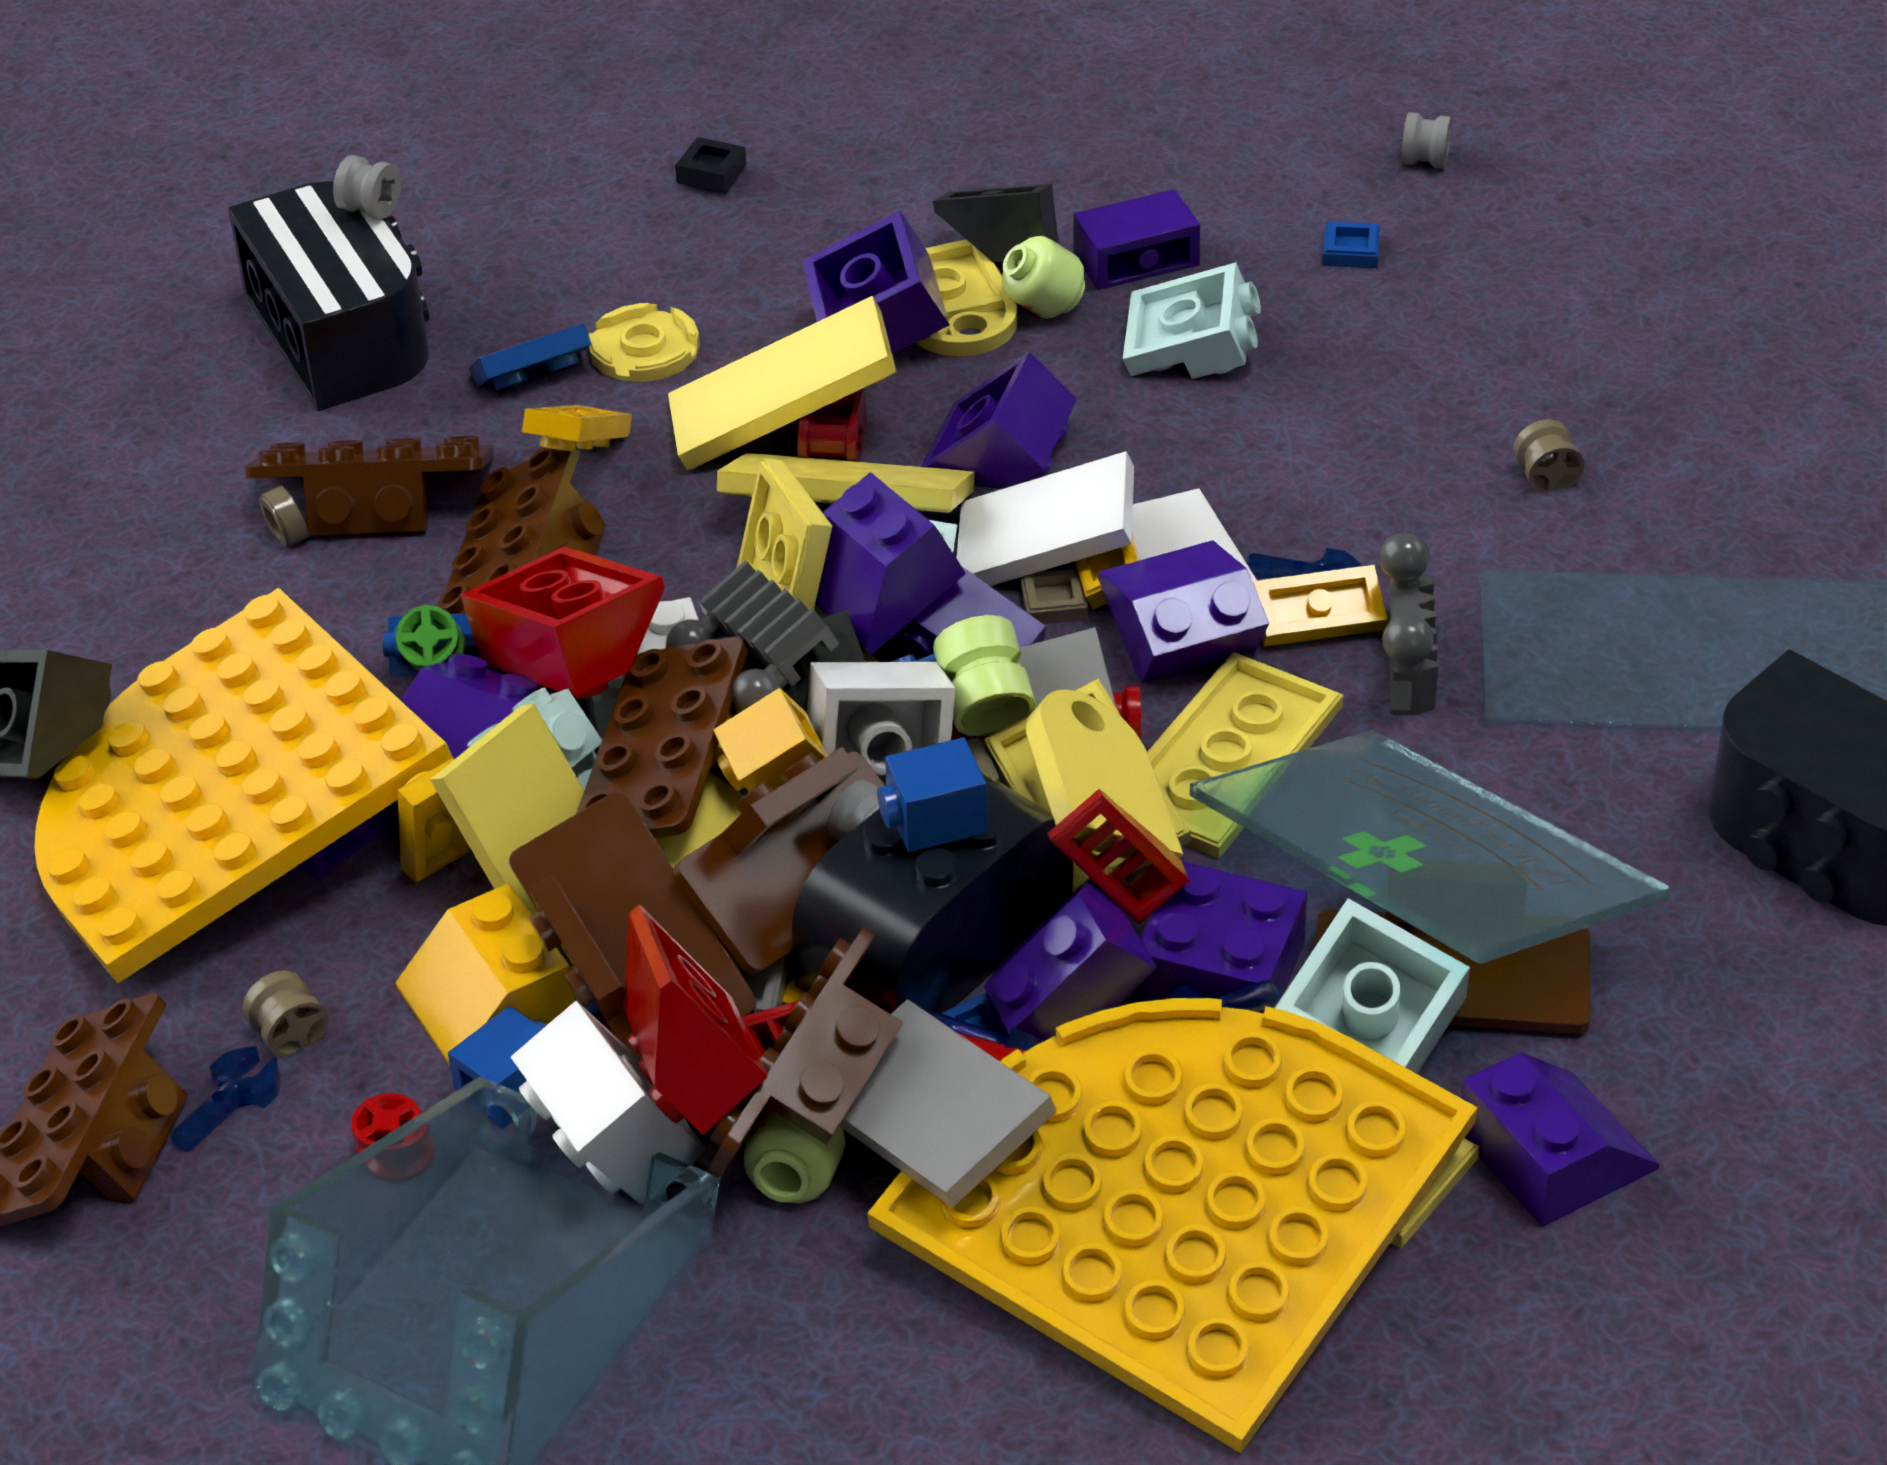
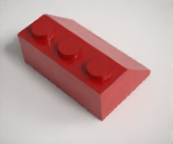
M564 546L460 595L479 657L485 660L487 665L509 674L524 675L543 687L557 691L569 689L574 698L584 699L604 692L608 688L609 681L630 671L665 590V585L660 575Z
M640 904L629 913L624 1009L633 1032L627 1039L643 1058L637 1065L643 1075L653 1085L648 1090V1094L656 1106L676 1124L685 1117L704 1135L768 1077V1074L733 998Z

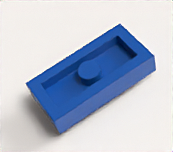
M582 323L479 357L469 367V371L478 388L493 383L495 391L499 392L527 382L528 379L525 374L527 371L545 366L548 375L578 365L580 362L577 355L584 352L592 343L585 324Z

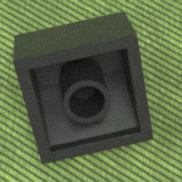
M0 650V778L38 779L102 727L104 713L111 699L109 682L112 664L51 650Z

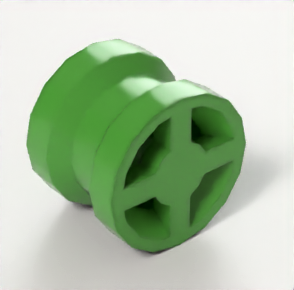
M423 605L413 608L402 617L397 626L395 639L398 650L412 667L419 672L424 667L449 661L451 655L465 654L466 639L463 630L447 611L438 606ZM440 641H446V643L441 644L434 655V648L438 646Z

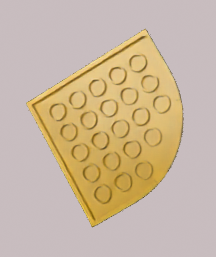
M277 588L268 595L253 599L246 605L243 611L216 628H210L199 633L192 643L166 660L155 662L144 668L140 672L138 680L109 704L104 713L102 727L64 757L54 771V776L41 803L36 823L34 849L37 869L44 888L67 924L118 984L397 801L398 789L405 786L413 776L422 771H431L450 759L454 760L446 742L280 588Z
M1172 998L1137 1002L1101 1010L1056 1027V1036L1033 1046L1023 1054L1017 1049L1000 1061L1049 1094L1057 1112L953 1208L901 1171L867 1213L869 1228L1232 1449L1242 1453L1476 1122L1478 1107L1353 1038L1319 1022L1284 1010L1265 1006L1263 1014L1250 1010L1222 1007V999Z

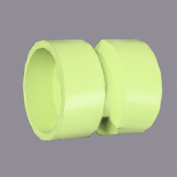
M994 615L971 617L954 623L935 638L933 649L937 663L955 686L953 721L959 732L968 736L993 735L1027 717L1035 710L1037 704L1028 674L1019 662L1021 650L1015 629L1010 620Z

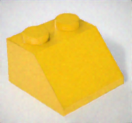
M509 883L448 909L395 982L397 990L449 1066L448 1052L508 1006H511L533 1022L541 1021L548 1025L575 1002L574 993L562 974L563 971L570 968V965L557 948L550 952L547 951L528 919L531 912Z

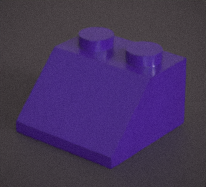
M1028 352L953 403L921 467L975 471L974 485L999 490L1043 477L1053 464V459L1050 455L1055 445L1064 438L1070 429V424L1067 420L1077 398L1031 352Z
M871 472L857 484L848 488L836 502L823 512L833 527L815 606L827 616L847 610L859 645L870 655L875 653L966 574L936 526Z
M1213 540L1099 571L1097 576L1134 671L1141 683L1225 660L1232 652L1240 655L1254 652L1270 624L1248 569Z
M455 654L449 657V661L422 668L401 698V701L446 742L453 758L456 759L468 749L467 744L474 737L509 716L517 703L539 690L540 684L524 675H502L487 669V662L481 658L465 654Z
M1089 877L999 965L983 987L1008 1033L1035 1046L1056 1036V1027L1101 1010L1117 1007L1157 967L1122 908Z
M1520 1052L1462 1080L1461 1098L1478 1107L1476 1122L1465 1139L1480 1146L1479 1157L1542 1227L1659 1169L1660 1164L1571 1071Z

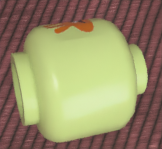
M1045 236L1031 237L1014 246L1007 253L1003 262V290L1010 300L1031 313L1044 319L1054 318L1062 313L1069 312L1079 303L1085 289L1084 267L1075 254Z
M767 1108L746 1143L743 1155L746 1174L754 1186L770 1199L791 1203H804L817 1199L829 1187L842 1159L846 1145L844 1131L839 1126L826 1145Z

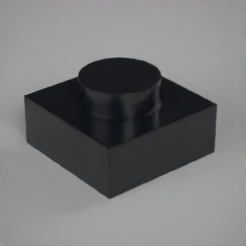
M697 137L675 164L676 181L680 184L725 193L747 165L746 148L744 146Z

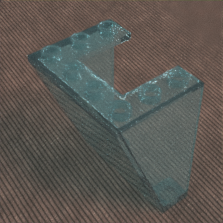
M478 1077L271 1208L251 1400L388 1465H539L711 1240L720 1178L658 1152L651 1157L644 1210L637 1209L532 1164L531 1156L537 1112L521 1093L483 1077ZM490 1105H498L511 1115L515 1125L513 1139L502 1138L491 1128L488 1121ZM676 1181L687 1187L668 1201L666 1194L668 1182Z

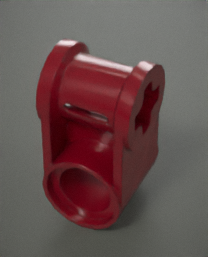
M865 388L800 418L798 430L799 458L847 459V461L860 462L863 451L864 432L867 424Z

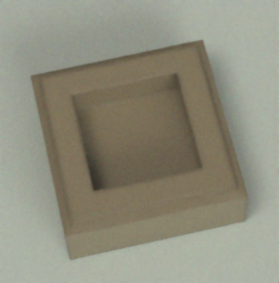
M1077 568L1040 571L1020 577L1024 610L1042 624L1088 619V604Z

